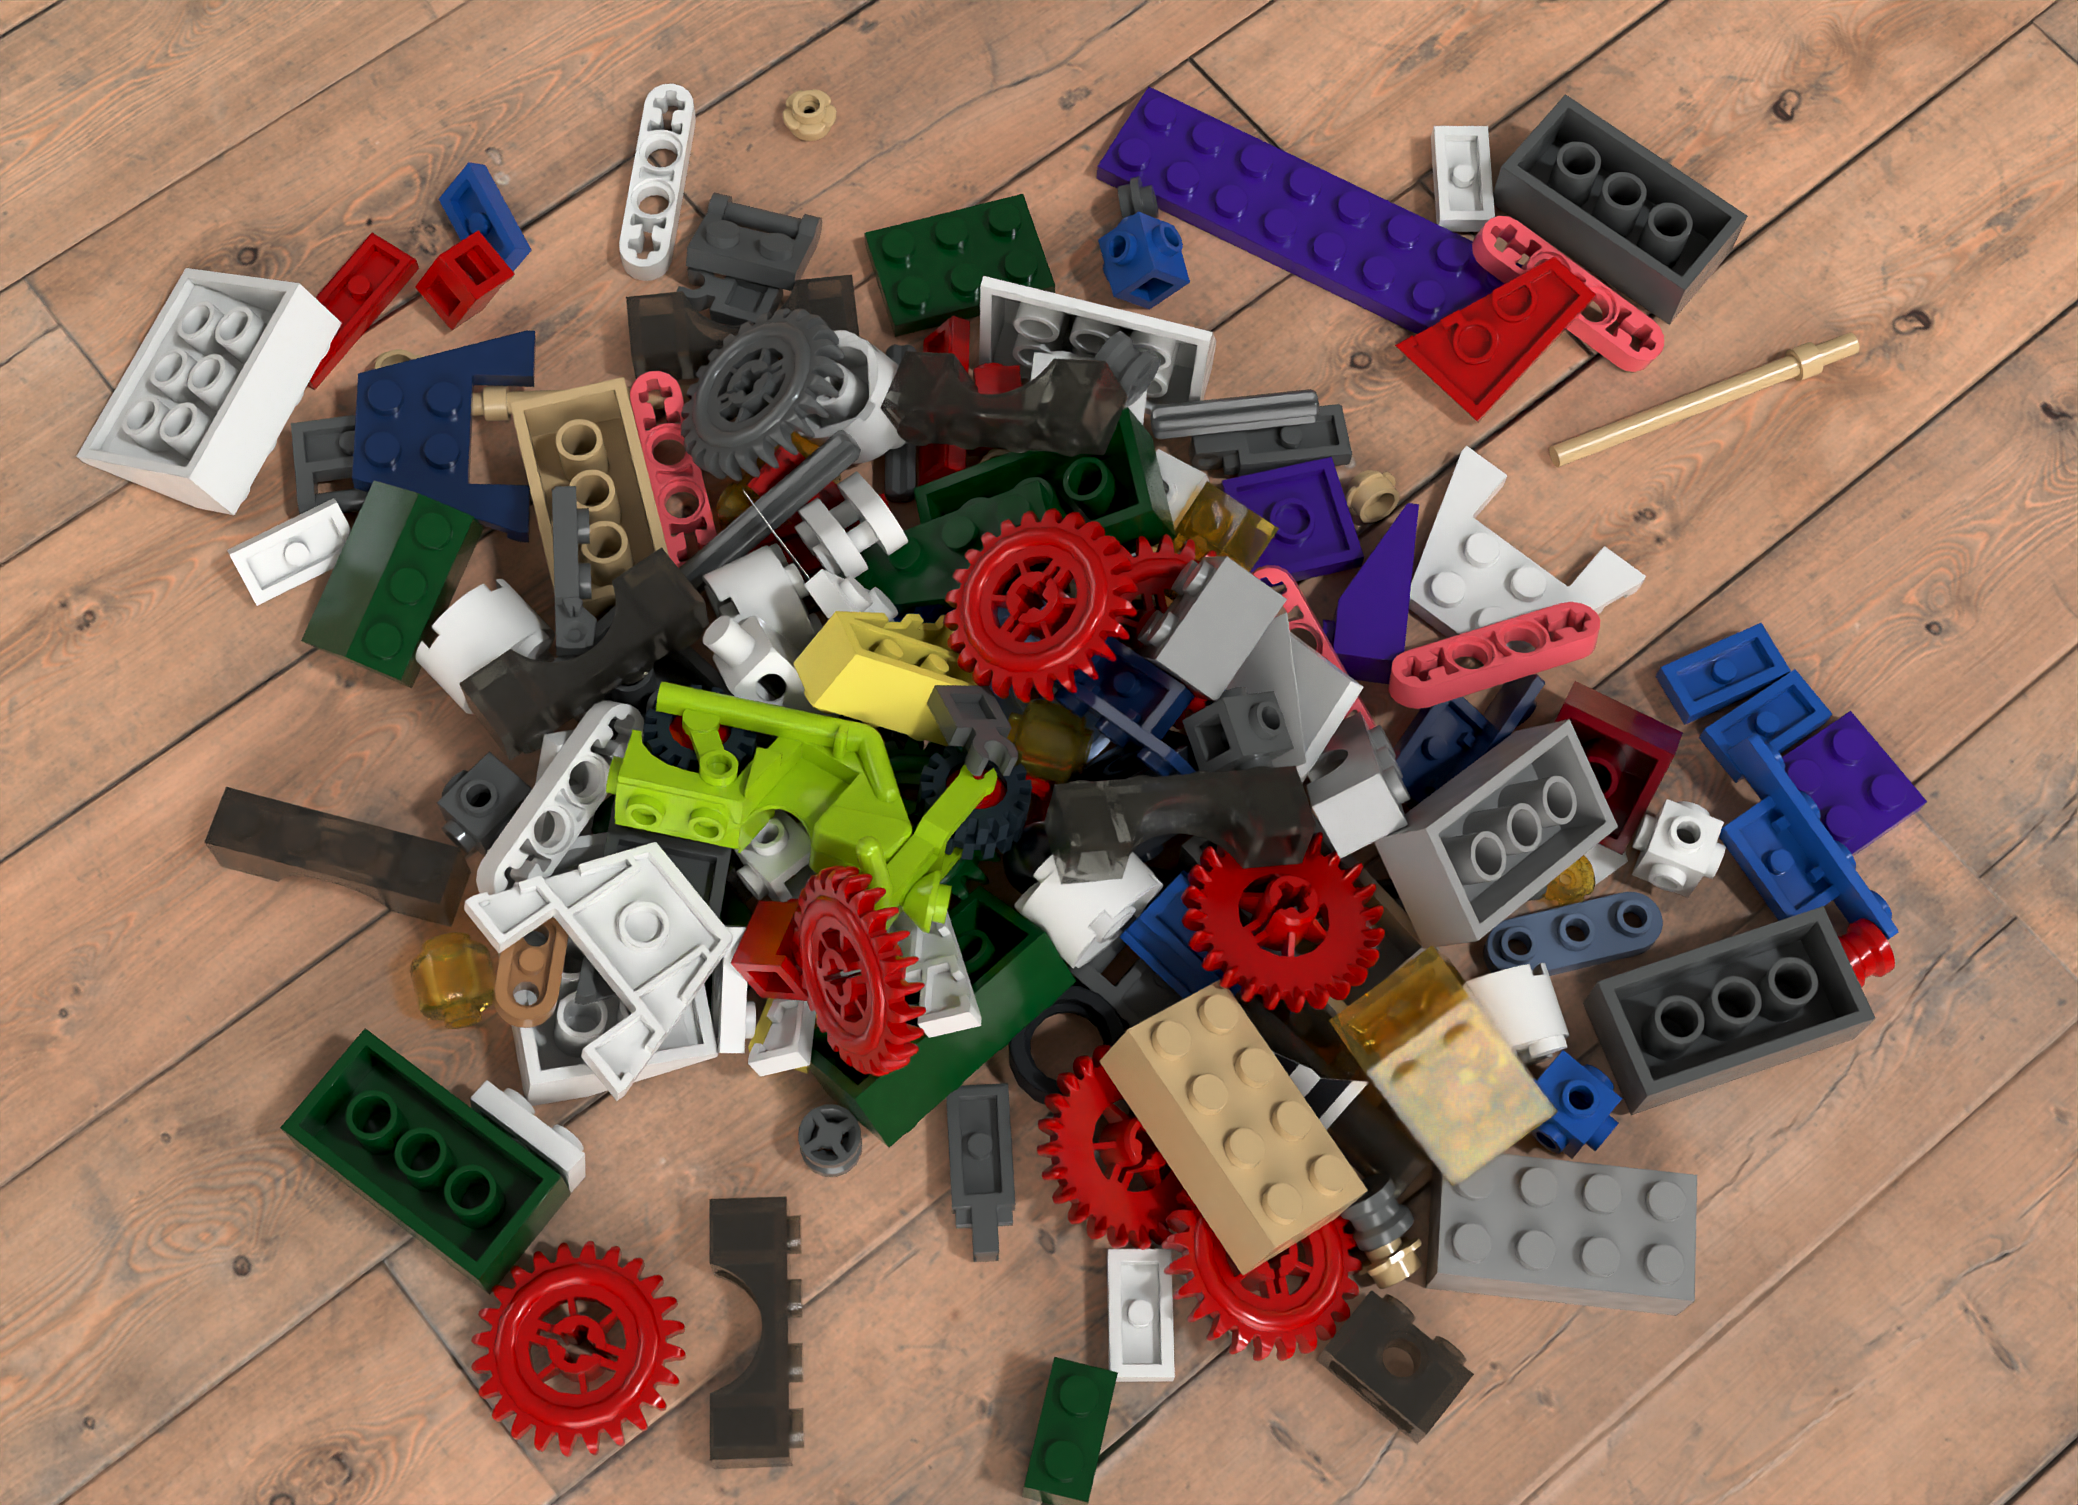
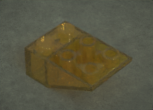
M1433 945L1329 1020L1365 1074L1452 1186L1459 1184L1558 1113V1110L1452 961Z

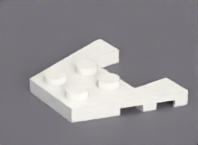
M1466 446L1461 451L1413 577L1409 609L1447 638L1565 602L1582 603L1591 607L1599 614L1610 603L1623 596L1627 598L1637 592L1646 576L1604 546L1570 586H1566L1475 519L1504 486L1507 475ZM1511 641L1506 644L1511 650L1516 652L1528 653L1536 650L1531 644L1524 641Z
M657 842L579 864L578 869L544 879L542 876L524 880L518 882V887L488 895L487 891L473 895L465 901L464 911L498 953L504 951L550 918H555L632 1013L584 1047L581 1054L583 1060L616 1101L625 1096L728 951L734 938Z
M903 911L888 928L887 933L908 930L910 935L898 942L903 953L901 957L917 956L919 958L915 964L906 967L905 977L907 982H922L925 984L920 990L919 1006L925 1007L927 1011L918 1017L917 1024L930 1038L981 1026L982 1017L948 911L945 923L932 921L929 933L922 932ZM859 969L846 973L842 971L840 972L841 976H846L860 972L861 970ZM774 999L767 1014V1017L772 1022L763 1045L761 1043H754L748 1058V1064L760 1077L809 1066L811 1061L816 1012L810 1011L807 1001Z

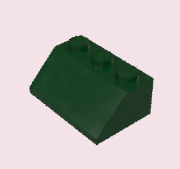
M374 480L301 641L412 688L422 667L416 661L417 648L421 641H423L430 649L437 634L432 626L448 609L484 528L474 516L420 493Z

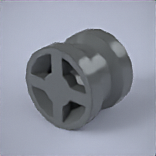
M1119 331L1112 335L1098 351L1090 365L1087 379L1098 387H1110L1114 390L1115 399L1128 407L1142 396L1153 381L1160 366V358L1150 351H1138L1133 347L1132 339Z
M824 1104L812 1109L803 1118L799 1126L798 1142L805 1164L814 1173L824 1177H838L848 1173L857 1165L862 1154L861 1129L857 1118L848 1109L839 1105ZM823 1147V1148H826V1149H832L833 1152H832V1151H825V1150H821V1151L818 1152L817 1150H819L820 1148Z
M1378 1173L1362 1179L1361 1181L1368 1191L1340 1214L1343 1219L1351 1221L1355 1228L1353 1239L1362 1251L1374 1250L1391 1243L1409 1230L1414 1223V1217L1406 1205L1399 1204L1394 1196L1396 1185L1387 1173Z

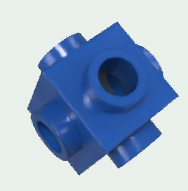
M1138 211L1136 214L1122 219L1117 227L1098 239L1104 260L1103 271L1110 283L1113 297L1150 310L1190 283L1181 251L1183 248L1182 239L1174 225Z
M1562 1050L1524 1095L1514 1112L1532 1126V1135L1546 1149L1556 1154L1564 1152L1573 1159L1585 1144L1596 1151L1615 1129L1619 1122L1609 1114L1623 1098L1613 1091L1614 1085L1612 1081L1602 1071L1589 1064L1582 1066Z

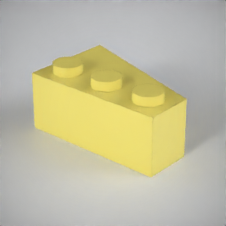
M836 611L793 662L804 686V695L817 710L826 714L836 713L860 720L873 728L883 727L907 734L917 741L927 740L944 746L949 745L927 705L934 686L978 685L973 680V672L967 673L958 666L959 653H955L948 647V638L954 631H951L943 624L945 615H941L935 623H923L924 620L919 614H907L901 622H888L889 619L885 613Z

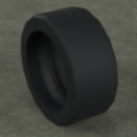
M1078 985L1071 986L1057 998L1053 1005L1040 1013L1009 1042V1066L1017 1084L1034 1101L1045 1105L1046 1095L1052 1093L1063 1095L1058 1088L1057 1080L1047 1077L1039 1070L1031 1055V1039L1034 1031L1046 1018L1058 1013H1074L1087 1018L1097 1027L1103 1040V1045L1111 1047L1125 1033V1028L1116 1009L1099 993Z

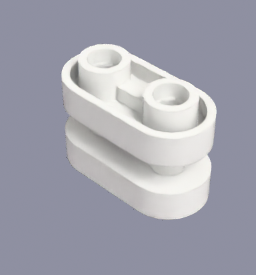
M857 471L837 484L845 501L829 511L818 497L798 510L803 521L794 527L813 556L817 557L822 567L835 575L841 573L844 578L847 576L856 578L868 570V566L860 553L877 542L888 556L908 543L905 533L889 508ZM856 521H860L859 525H857L847 533L845 532L844 529H846Z

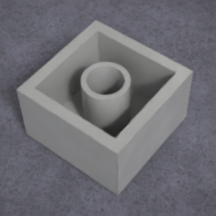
M1227 556L1203 557L1199 564L1191 560L1183 568L1172 585L1171 590L1178 595L1167 611L1163 614L1161 611L1156 610L1147 620L1137 637V640L1143 644L1137 654L1186 686L1196 698L1213 702L1220 698L1287 600Z

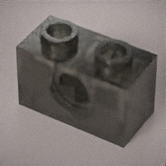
M1371 1290L1323 1349L1317 1361L1418 1444L1428 1434L1474 1374L1463 1366L1467 1360L1462 1352L1452 1343L1440 1336H1435L1432 1340L1412 1324L1416 1318L1411 1310L1401 1301L1389 1294H1385L1381 1298ZM1392 1347L1406 1351L1413 1361V1374L1408 1377H1397L1391 1374L1383 1363V1351Z

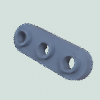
M1623 892L1507 919L1493 928L1483 949L1484 961L1491 973L1530 964L1533 970L1540 963H1545L1549 976L1637 956L1649 950L1659 937L1663 926L1662 915L1658 906L1649 897L1637 892ZM1623 914H1636L1641 919L1642 927L1633 928L1627 925ZM1576 926L1580 928L1584 933L1585 940L1578 942L1570 939L1566 934V927ZM1513 939L1522 941L1527 947V954H1514L1508 947V941Z

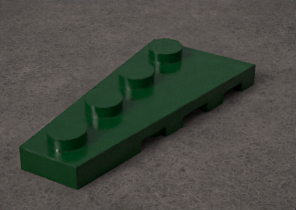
M1039 480L904 530L903 532L908 539V543L889 556L876 542L860 553L868 566V570L855 579L868 590L874 587L881 590L894 604L898 614L914 612L916 607L940 604L943 608H952L945 601V596L947 592L959 589L961 586L952 578V574L956 569H968L971 565L964 556L967 550L974 549L981 552L984 549L981 536L985 532H990L995 537L1000 536L1001 522L1009 518L1018 527L1021 525L1023 514L1027 511H1033L1041 522L1044 513L1051 509L1047 489ZM1035 564L1029 568L1031 572H1044L1049 564ZM1021 572L1007 583L1002 595H1007L1011 584L1021 576ZM841 573L837 575V576H839V577L845 579V578L842 576ZM1069 584L1064 590L1065 593H1071Z

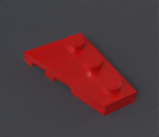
M1554 256L1496 288L1492 293L1462 310L1453 312L1441 319L1437 324L1415 336H1410L1395 346L1479 423L1596 298V294Z

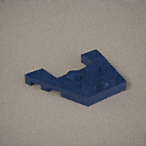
M526 330L358 373L352 471L354 488L369 492L375 480L417 492L474 516L481 525L507 533V538L529 543L531 502L529 485L470 484L474 386L534 387L535 331Z

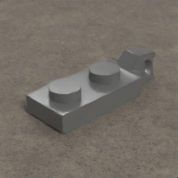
M1335 404L1320 406L1318 420L1314 423L1191 436L1189 455L1191 466L1198 470H1219L1223 468L1225 475H1235L1238 473V476L1327 457H1332L1335 466L1348 465L1352 458V450L1342 405Z
M555 486V489H552L556 656L593 655L597 619L583 607V600H581L592 599L591 563H578V544H590L589 508H577L576 486Z
M1008 1083L963 1085L946 1097L952 1214H955L956 1229L972 1228L974 1262L999 1261L998 1226H1013V1211H1015L1016 1205Z

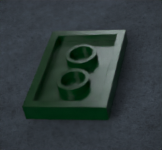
M1024 194L864 233L867 253L895 337L941 326L952 316L964 320L980 316V285L983 276L1055 293V283Z

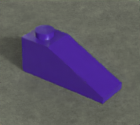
M1406 504L1339 598L1333 620H1322L1321 627L1348 676L1354 680L1389 685L1392 661L1397 655L1405 651L1419 504Z

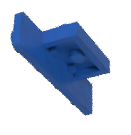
M1753 733L1729 749V756L1761 801L1723 826L1719 838L1778 921L1825 906L1833 900L1849 924L1860 918H1866L1882 931L1887 940L1896 935L1898 929L1891 920L1892 912L1889 905L1877 892L1868 888L1856 871V862L1851 852L1841 842L1834 840L1820 821L1821 815L1816 803L1808 794L1799 791L1784 771L1785 763L1778 750L1770 743L1763 741L1757 733Z

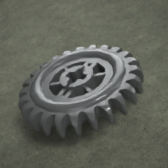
M789 308L779 309L775 311L774 315L770 312L763 313L758 316L755 324L750 320L742 324L738 335L734 336L730 333L723 339L724 346L720 350L714 348L708 355L710 362L707 366H701L695 374L699 380L688 388L686 396L691 400L683 405L681 416L685 419L681 424V436L685 438L684 448L692 456L693 462L699 468L710 472L719 479H724L728 475L733 480L740 481L742 479L741 468L751 476L759 477L760 471L756 462L758 456L769 466L776 469L779 468V463L774 455V449L777 445L782 446L793 455L798 454L796 447L791 441V433L793 431L804 433L811 438L815 437L805 417L807 414H817L823 418H829L828 412L816 399L821 395L838 398V391L824 378L828 376L835 378L844 377L843 370L833 361L844 359L842 350L837 346L839 338L819 315L810 314L805 309L791 311Z

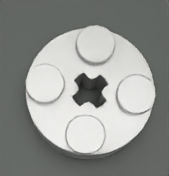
M838 330L834 332L839 338L837 346L842 350L844 359L833 361L843 370L844 377L835 378L828 376L824 379L838 391L839 397L833 398L827 395L817 397L816 401L828 412L829 418H823L817 414H807L805 420L814 432V438L808 437L804 433L796 432L819 448L837 431L844 430L852 436L861 449L859 458L852 464H861L880 457L889 449H897L903 446L911 434L909 421L914 406V391L908 373L900 365L864 338L858 337L856 334L846 330Z
M777 543L771 546L765 545L702 576V579L707 584L704 586L706 594L717 618L727 615L741 626L749 617L758 616L801 652H803L823 627L815 613L809 614L802 598L809 595V592L804 586L805 582L794 563L788 564L785 555Z
M496 579L497 589L492 592L485 584H482L457 600L433 624L432 628L439 636L430 649L421 641L416 651V661L466 713H478L483 720L493 718L504 709L511 698L507 692L525 678L529 683L538 680L544 675L543 670L555 660L554 656L549 652L555 637L554 631L504 579Z
M1102 820L1094 823L1079 837L1075 843L1078 849L1067 857L1061 850L1051 855L1033 875L1038 882L1030 887L1014 905L1021 915L1046 931L1062 959L1073 969L1075 966L1077 968L1084 966L1111 945L1123 933L1120 928L1124 926L1133 914L1138 918L1153 902L1163 887V884L1155 877V874Z
M1540 963L1533 970L1530 964L1466 981L1463 983L1464 989L1462 990L1464 996L1449 1000L1447 991L1444 990L1427 1000L1449 1072L1457 1073L1460 1085L1479 1081L1496 1074L1495 1069L1509 1064V1059L1515 1058L1517 1067L1524 1068L1553 1058L1552 1053L1567 1048L1565 1039L1569 1037V1032L1545 963Z

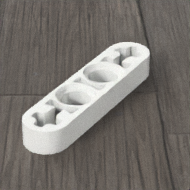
M662 84L655 87L648 93L645 100L620 235L619 248L622 265L627 274L641 281H651L662 277L671 265L696 124L693 98L688 90L676 84ZM668 106L678 107V110L674 111L672 116V131L664 130L662 114L668 111ZM658 149H668L677 155L676 161L667 167L652 166L648 163L647 159L652 152ZM658 195L669 201L668 207L659 214L650 215L639 209L640 202L649 196ZM644 232L652 233L654 251L649 252L647 259H639L637 254L641 253L644 247Z
M601 701L594 704L586 712L482 859L476 878L480 893L488 891V895L509 890L507 889L508 881L503 876L507 868H512L510 875L515 881L512 888L518 887V882L538 876L546 879L551 876L608 794L606 793V784L613 757L624 758L633 729L641 731L643 740L644 719L638 709L630 704ZM612 719H617L614 728L619 734L615 740H610L613 731L608 725ZM591 746L597 747L594 753L590 751ZM584 762L589 770V782L580 794L574 795L570 789L569 777L572 769L578 763ZM549 811L555 822L554 832L546 843L539 845L535 839L534 826L537 819L543 813ZM519 849H522V850H524V851L527 852V853L533 854V855H534L533 860H532V861L526 860L529 855L526 854V853L520 852Z

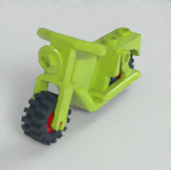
M662 681L657 699L654 701V710L648 708L645 715L643 740L641 731L633 729L624 758L613 757L607 778L606 793L616 795L615 824L739 849L738 853H741L767 825L769 820L775 816V809L792 813L807 830L811 842L809 865L814 872L818 874L820 870L831 866L858 867L859 874H871L873 877L865 890L877 887L886 889V894L875 904V911L887 907L899 908V912L886 922V931L904 911L922 932L929 933L932 921L945 923L952 886L940 884V882L960 858L972 860L974 850L981 851L983 860L993 858L995 847L1004 854L1011 849L1012 841H1019L1026 824L1032 797L1031 779L1025 780L1027 770L1022 763L1013 767L1009 776H1003L999 771V767L993 761L988 760L982 775L974 776L965 765V757L968 752L966 747L963 746L962 752L958 753L955 746L944 747L943 756L941 757L938 753H934L929 758L928 767L924 765L915 807V813H918L916 820L918 826L912 835L913 830L899 793L881 735L872 726L739 698L733 694L731 696L723 694V689L714 686L711 691L702 690V685L687 687ZM757 732L779 736L767 749L760 747L755 749Z

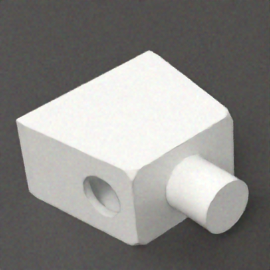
M724 615L717 618L706 630L703 643L714 652L713 660L727 688L735 697L835 718L841 716L836 713H823L809 703L804 695V686L793 664L802 652L758 616L749 617L739 626L729 616Z

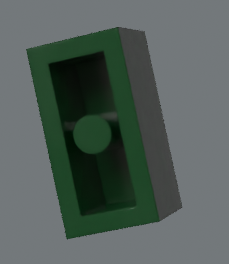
M1054 1357L1022 1497L1052 1505H1088L1118 1372Z

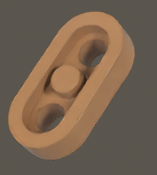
M553 917L533 930L542 933L546 937L547 942L545 944L532 946L522 937L500 953L493 1002L499 1016L513 1026L520 1028L538 1026L547 1021L555 1011L569 935ZM520 990H529L535 994L537 1001L532 1005L524 1006L516 1002L514 994Z

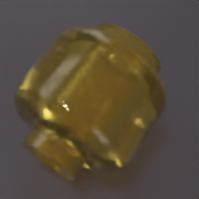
M1043 699L1030 701L1022 715L1011 712L1008 722L1012 728L1007 739L1015 745L1018 751V759L1014 767L1022 763L1027 770L1026 776L1056 785L1066 783L1072 774L1082 776L1095 734V730L1086 728L1087 720L1085 715L1082 719H1079L1062 705Z
M463 932L442 934L425 941L421 946L422 952L414 957L410 965L411 978L420 1013L428 1019L444 1021L447 1029H460L479 1023L482 1020L481 1012L494 1004L493 993L496 976L488 948L481 942L471 940L470 935Z

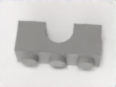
M1361 712L1341 722L1308 774L1311 783L1307 785L1311 806L1340 859L1408 825L1401 804L1410 800V796L1401 779L1403 775L1395 760L1396 754L1381 725L1370 729Z

